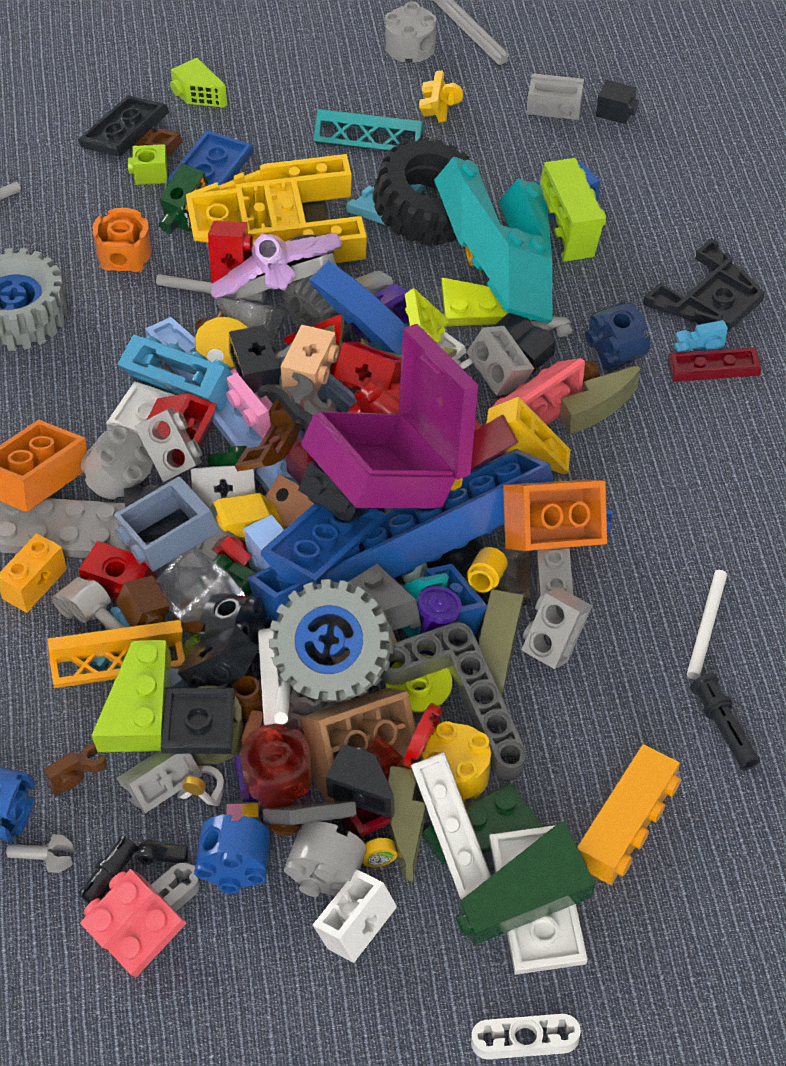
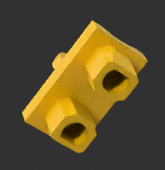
M443 70L435 72L434 80L423 82L422 91L425 99H421L419 103L423 117L436 115L439 123L447 120L448 107L460 103L464 94L463 89L456 83L445 84Z

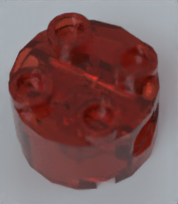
M274 723L261 726L248 735L246 744L243 746V749L241 748L240 752L245 788L254 799L258 800L261 806L272 808L274 806L290 804L310 791L313 775L309 742L301 731L294 727L293 730L287 729L285 724Z

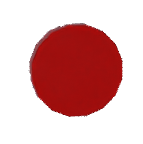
M430 703L411 739L403 766L412 769L411 765L419 762L417 761L418 756H422V752H425L431 735L434 734L437 726L440 724V719L436 718V716L443 715L442 707Z

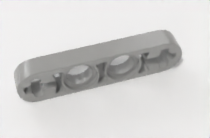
M333 253L291 266L290 268L296 274L292 278V282L314 275L328 260L336 265ZM265 275L249 280L246 285L240 287L234 294L237 300L271 289L272 287H266Z

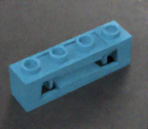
M133 334L117 364L132 378L178 395L190 393L217 404L216 409L220 411L223 410L228 400L226 392L229 391L227 377L233 375L230 372L231 367L220 360L215 359L214 362L207 361L208 359L198 352L185 353L181 347L173 343L165 346L160 340L150 335H146L143 338ZM157 358L162 359L171 367L193 374L192 381L198 386L193 385L185 377L161 369L163 363Z

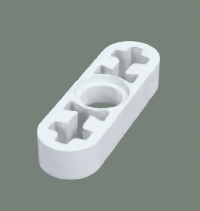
M568 1014L483 1020L473 1028L471 1045L475 1054L483 1059L569 1053L579 1043L580 1025L574 1017ZM544 1027L547 1028V1030H546V1035H548L547 1043H542V1039H543V1029H542V1028H544ZM558 1027H565L566 1033H570L568 1040H561L560 1035L557 1034ZM522 1028H528L535 1033L536 1040L530 1045H523L516 1040L515 1034ZM509 1030L508 1041L510 1046H505L504 1031ZM484 1033H491V1037L495 1039L493 1046H486L485 1041L482 1040Z

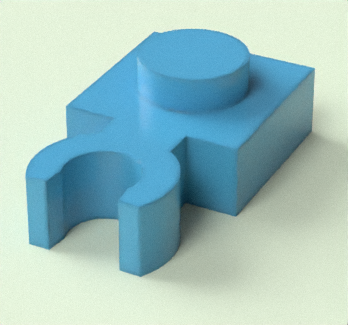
M724 320L696 325L694 332L687 330L677 332L678 342L674 343V347L677 353L690 352L692 349H695V351L723 349L728 328Z

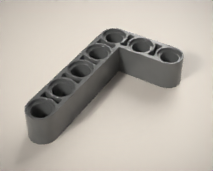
M455 622L394 643L393 654L390 653L388 661H397L403 666L400 668H391L389 666L388 670H384L381 674L383 681L391 685H399L449 668L475 729L486 734L489 738L491 765L494 772L505 780H513L519 777L523 771L526 750L469 626L464 623ZM461 640L464 642V645L454 646L450 641ZM427 650L432 652L434 655L431 657H423L419 655V652ZM465 668H473L478 673H476L475 675H467L462 670ZM483 696L488 698L491 702L488 704H480L475 699L477 697ZM490 726H499L504 732L494 734L488 728ZM505 755H511L515 757L518 762H516L515 764H507L501 759V757Z

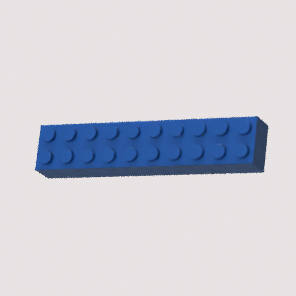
M515 449L471 470V475L463 477L460 488L450 490L442 508H392L384 512L387 515L386 520L321 580L331 579L333 582L338 583L340 580L348 582L376 564L392 578H396L400 575L412 573L416 567L426 562L440 559L442 554L454 548L466 546L469 541L481 535L491 534L495 531V528L505 524L503 485L554 482L550 464L519 449ZM272 567L248 577L253 597L262 599L267 618L273 621H277L280 615L276 612L281 604L285 606L291 600L288 596L293 591L298 593L303 591V585H305L285 582Z

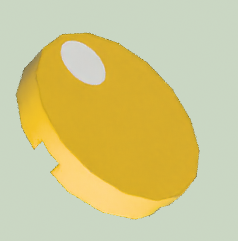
M216 317L206 321L197 331L195 352L205 356L208 359L207 361L214 362L215 359L229 365L231 367L230 370H232L234 365L229 354V331L248 327L239 320L229 317Z

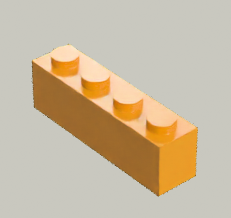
M644 744L641 746L577 847L591 875L612 885L618 874L621 876L626 874L633 859L630 854L635 847L638 849L642 848L649 834V830H647L648 825L651 821L657 823L665 808L664 799L667 795L673 797L680 785L681 778L677 776L680 762Z

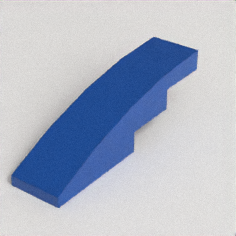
M326 261L308 282L338 314L344 315V320L348 324L354 322L372 343L379 342L387 352L402 355L403 328L407 326L359 282L331 261Z

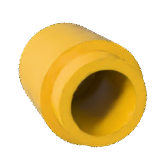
M493 547L481 549L468 570L470 586L474 590L483 593L494 589L507 568L506 556L500 550Z

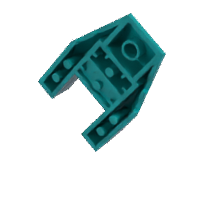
M453 157L434 181L458 242L461 246H468L474 255L471 259L476 269L484 270L490 279L486 284L505 312L547 324L553 320L552 250L548 207L542 194V188L535 182H528L518 178L499 200L509 227L500 225L480 176L478 166L471 160Z

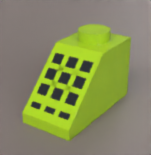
M198 58L171 69V89L176 96H180L187 104L214 107L227 106L225 84Z

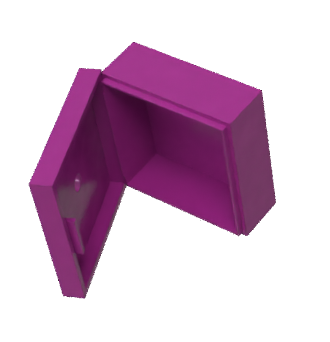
M418 324L403 328L399 414L320 411L319 414H313L301 445L355 508H442L455 479L471 475L478 384Z

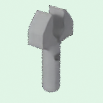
M52 834L51 841L44 846L9 844L6 849V855L8 858L43 860L46 863L48 872L59 873L69 868L73 862L70 856L57 857L55 854L59 851L75 853L72 842L65 836Z

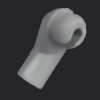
M553 317V320L548 324L536 320L531 322L533 326L548 331L556 329L559 337L568 336L573 331L570 326L571 321L566 317Z

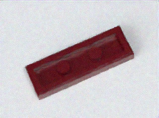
M756 347L669 353L668 355L673 382L760 376L761 365Z

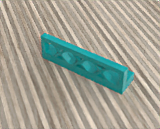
M317 109L313 141L391 151L396 145L389 144L392 141H395L397 145L400 144L397 138L403 133L415 135L414 141H418L421 135L424 136L425 124L423 121ZM322 124L335 125L339 130L330 138L321 137ZM353 127L361 128L365 134L357 141L350 140L344 132ZM376 130L387 131L391 138L380 144L374 141L371 134ZM342 134L345 139H337V138ZM366 138H369L371 142H363V141H364Z

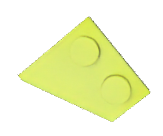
M413 288L405 294L407 306L405 311L409 317L410 326L418 324L436 343H439L441 335L445 331L444 327L449 323V319Z

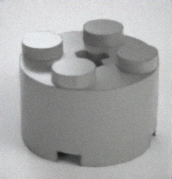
M327 822L304 823L302 829H299L295 837L284 872L300 884L299 890L308 896L317 897L321 892L335 897L345 883L351 881L356 869L360 871L366 846L358 836L350 831L347 837L336 832L338 826Z

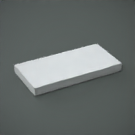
M554 826L490 834L489 842L495 873ZM576 904L507 932L515 975L587 964V955Z

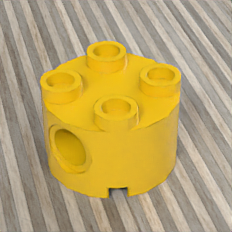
M449 721L440 723L434 734L431 735L425 752H422V761L444 752L462 800L465 803L468 798L474 796L475 799L480 796L488 786L491 764L489 738L486 734L469 725Z

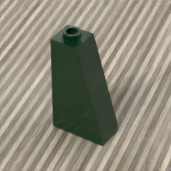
M563 821L555 825L460 900L459 915H456V921L462 935H469L474 946L592 898L596 884L565 822Z

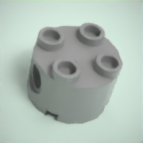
M413 1L407 2L404 6L385 15L386 52L400 62H405V58L412 59V63L428 59L435 51L436 16Z
M116 425L112 429L105 431L83 455L80 466L81 472L84 470L86 475L84 480L90 489L106 499L116 500L117 497L125 498L124 488L138 487L150 474L153 461L137 434L126 430L123 426Z

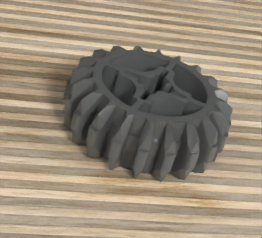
M313 275L291 282L283 293V298L285 299L283 303L288 309L287 315L291 317L292 323L296 325L298 331L301 325L312 326L339 315L308 282ZM345 320L342 341L346 339L350 334L349 331L352 329L351 323L348 324Z

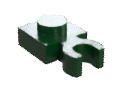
M247 446L228 447L229 453L207 455L208 467L236 465L244 450L247 449Z
M219 553L212 561V564L217 567L215 572L223 578L230 579L232 587L239 594L253 597L248 577L256 574V572L237 561L233 563L227 556Z

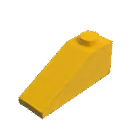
M520 397L488 409L486 424L504 415L518 440V443L506 450L507 452L519 449L549 463L551 470L563 475L568 473L571 449Z

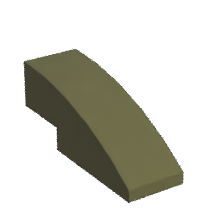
M636 365L584 381L583 392L561 398L559 418L568 434H574L597 424L625 404L638 389L639 366Z
M491 589L478 646L501 696H503L516 643L524 595ZM473 669L472 675L478 673L475 669Z
M391 766L388 783L394 794L395 814L391 819L392 822L389 823L391 840L395 843L396 859L405 879L413 881L425 824L426 805L425 802L415 801L418 783L413 769Z

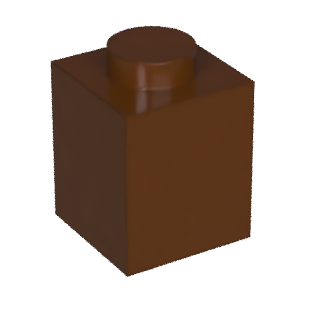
M153 575L125 582L116 601L130 627L164 622L171 606Z

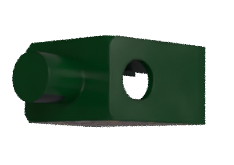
M184 163L180 164L160 197L164 216L158 225L164 232L172 234L176 227L187 232L192 231L186 194L209 186L205 172Z

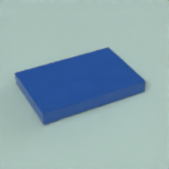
M206 130L167 178V184H169L181 163L205 172L208 185L218 182L219 186L232 181L234 175L239 172L254 152L253 145Z

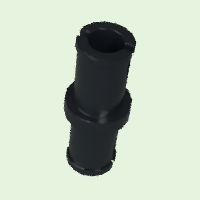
M120 836L118 842L105 859H100L95 865L96 871L84 887L80 889L78 895L87 903L97 898L101 899L108 890L112 878L123 870L134 853L137 852L138 846L129 838L126 839L125 836Z

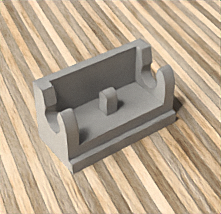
M157 751L117 777V780L131 794L132 797L129 798L131 803L140 808L144 813H147L183 789L182 785L186 777L193 776L199 778L202 774L191 754H162L161 751Z

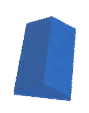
M314 503L261 550L260 555L285 582L298 584L312 582L316 585L383 523L387 515L375 508H370L367 514L352 522L337 518L334 512L326 507Z

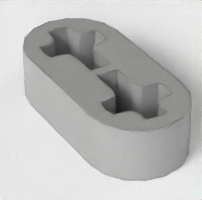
M179 863L166 871L151 886L177 911L199 891L200 882L199 878L194 875L195 867L193 865ZM181 877L185 880L189 877L190 884L186 886L184 883H180L178 885L177 878Z

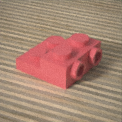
M130 869L127 873L120 872L112 878L109 883L111 890L102 900L97 898L86 906L84 910L86 917L80 924L102 948L107 949L130 975L137 977L186 925V921L142 875Z

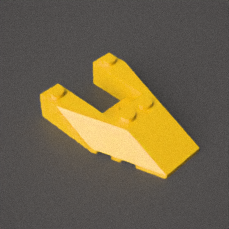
M347 154L267 163L260 165V170L245 176L244 172L234 175V180L219 186L218 182L186 194L193 240L208 243V232L213 221L247 222L248 234L253 236V245L255 240L261 236V233L279 236L284 242L300 235L312 234L322 236L336 233L343 241L341 247L333 250L336 263L365 260L367 236L362 216L306 223L302 203L351 197L352 174Z

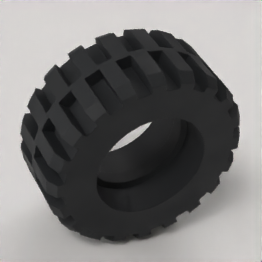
M419 138L418 141H414V139L403 142V145L400 143L393 147L383 158L373 191L374 207L379 216L382 215V222L387 227H392L393 233L398 236H405L406 240L412 243L415 240L421 242V245H430V243L442 245L447 240L448 242L456 240L457 237L442 199L425 197L416 192L410 185H426L438 191L434 181L435 178L453 157L469 160L470 158L464 152L460 153L457 151V147L452 144L448 146L442 144L441 140L428 141V138Z

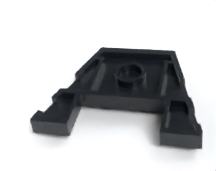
M711 238L696 251L695 257L696 260L714 270L685 297L659 283L644 296L643 305L702 324L724 320L729 332L763 301L765 292L744 270L739 271L732 263L733 258L728 253H723L718 248L719 243Z

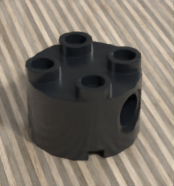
M227 593L212 595L205 604L201 614L200 623L205 624V633L199 632L200 642L237 625L259 648L258 631L270 628L272 623L271 619H267L262 599ZM259 649L251 663L258 661L260 656Z

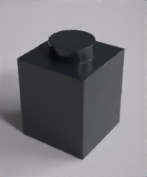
M606 80L598 95L596 117L626 124L630 115H635L638 108L639 100L635 99L636 87Z

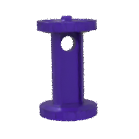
M431 586L425 588L419 594L417 606L423 619L418 635L445 626L446 623L453 622L458 618L462 604L456 593L441 586ZM427 650L419 652V654H426L430 656L434 655L432 652Z

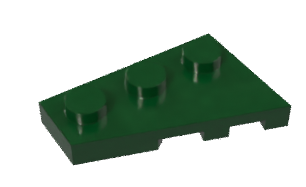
M511 782L465 807L482 853L491 851L490 834L544 827ZM431 826L423 831V839L440 863L446 864L447 861L434 826Z

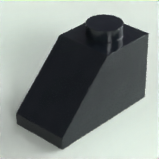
M343 744L325 776L327 796L339 801L355 802L356 807L392 819L395 814L394 794L376 755L371 754L364 748H354Z

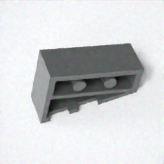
M378 564L348 581L352 586L360 587L375 599L386 613L392 631L406 626H410L411 629L421 626L416 599ZM327 617L318 621L313 626L312 632H316L319 627L325 624L332 627L331 636L329 638L324 637L323 643L328 645L327 656L320 653L315 648L314 643L310 644L309 647L321 659L330 657L331 646L333 644L338 645L339 639L333 634L335 626L343 630L348 639L353 636L354 632L348 621L339 617Z

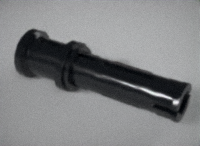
M715 673L702 675L693 681L690 685V690L694 695H698L701 700L705 716L716 723L725 742L736 758L740 769L745 771L755 767L760 762V758L755 753L731 711V699L729 696H724L718 685L719 679Z

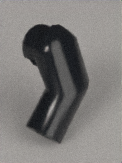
M147 839L137 847V859L143 865H150L155 861L187 863L188 846L166 844Z

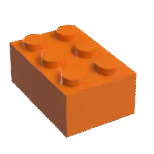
M37 420L0 445V501L28 512L81 475L84 470L81 472L80 465L83 455L87 452L86 438Z
M571 480L503 485L505 549L530 551L607 544L605 480Z

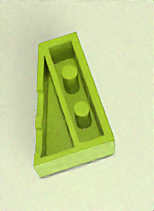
M576 158L544 162L540 185L549 214H555L558 228L554 229L556 238L561 237L563 241L564 252L561 253L563 262L594 257L602 227L606 223V215L596 201L595 191L590 188L584 169L580 168Z

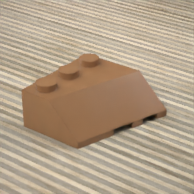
M385 688L300 717L314 780L326 801H335L334 798L327 796L325 776L343 744L354 748L361 747L376 755L387 780H389L391 766L407 768L403 766V762L416 728L408 692L405 690Z

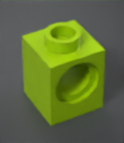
M165 144L133 146V157L128 158L129 174H134L135 185L167 183L168 162Z

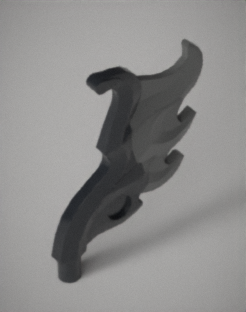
M294 372L292 378L298 381L297 386L286 388L276 384L261 386L257 395L260 398L266 395L276 397L294 423L304 427L305 434L314 413L319 414L320 411L336 412L332 400L328 399L326 403H323L317 395L315 384L308 377L300 373Z

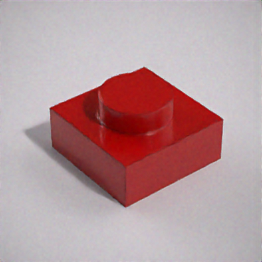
M228 535L219 539L211 548L217 555L222 553L233 563L236 561L243 566L252 557L245 551L247 547L242 541L235 537L230 538Z

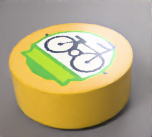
M377 838L365 843L366 852L363 864L367 867H382L390 864L397 858L395 843L391 839Z

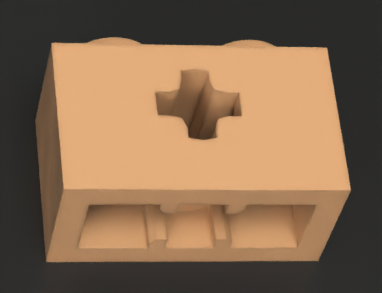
M301 325L281 365L282 387L298 385V381L292 378L295 372L308 377L315 384L318 393L321 384H326L331 363H336L339 356L340 348L336 345L335 332Z

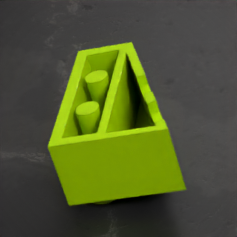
M166 640L131 642L91 735L98 752L161 751L166 688H170L171 655Z

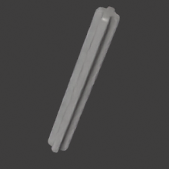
M433 0L498 65L508 62L509 53L455 0Z

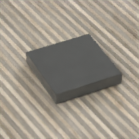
M321 801L262 809L263 820L271 824L295 825L353 817L356 814V804L349 801Z

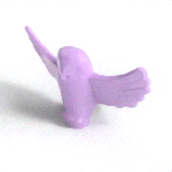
M261 233V236L255 240L252 247V256L228 272L227 275L211 285V295L215 299L227 296L228 294L232 295L240 287L246 285L250 279H254L262 273H265L266 287L286 290L288 284L292 282V278L296 275L287 265L288 262L301 258L327 255L328 252L341 247L343 241L336 233L286 242L279 236Z

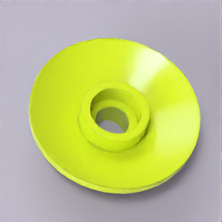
M419 654L423 657H431L430 655ZM395 662L391 668H400L403 665L400 662ZM445 668L403 684L391 685L386 683V688L407 691L412 712H425L430 703L441 706L448 699L452 690V676L450 670ZM417 687L424 688L423 690H415Z

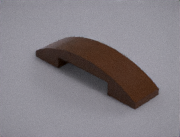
M278 399L275 400L269 410L271 423L269 430L259 446L244 450L235 465L237 472L274 465L285 458L292 449L301 425L294 423Z

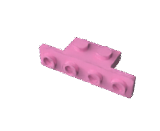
M234 368L230 370L233 375L227 377L229 389L226 392L230 404L242 414L246 424L252 427L260 438L263 439L271 426L269 410L273 404L267 396L260 398L257 393H253ZM299 435L293 447L298 443L302 442V439Z

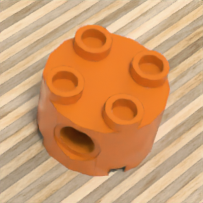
M114 208L108 211L107 216L102 218L101 214L96 218L93 224V238L101 268L107 271H142L152 254L149 224L146 217L145 219L142 218L141 213L135 209Z

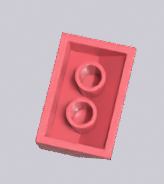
M581 358L559 361L551 367L543 369L529 382L521 384L507 397L497 400L492 407L520 397L548 425L560 416L561 398L582 392L585 361Z

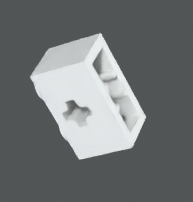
M356 869L351 881L345 883L313 926L327 949L354 963L397 906L383 882Z

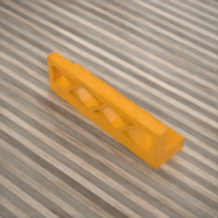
M175 620L47 639L53 688L116 679L120 670L116 668L117 666L121 668L122 660L125 658L132 641L166 640L168 647L175 646L177 660L171 661V668L180 669L185 660L182 647L181 621ZM97 657H105L113 662L107 671L100 672L89 665ZM71 661L80 667L73 676L59 677L57 663Z

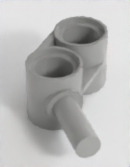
M76 577L52 596L55 607L67 619L75 616L80 622L86 623L92 618L93 620L98 619L108 630L125 628L106 610L107 605L111 602L110 597L105 589L94 580L89 581Z

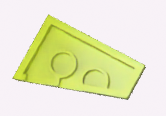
M442 278L444 316L449 319L446 327L492 325L498 323L508 314L488 286Z

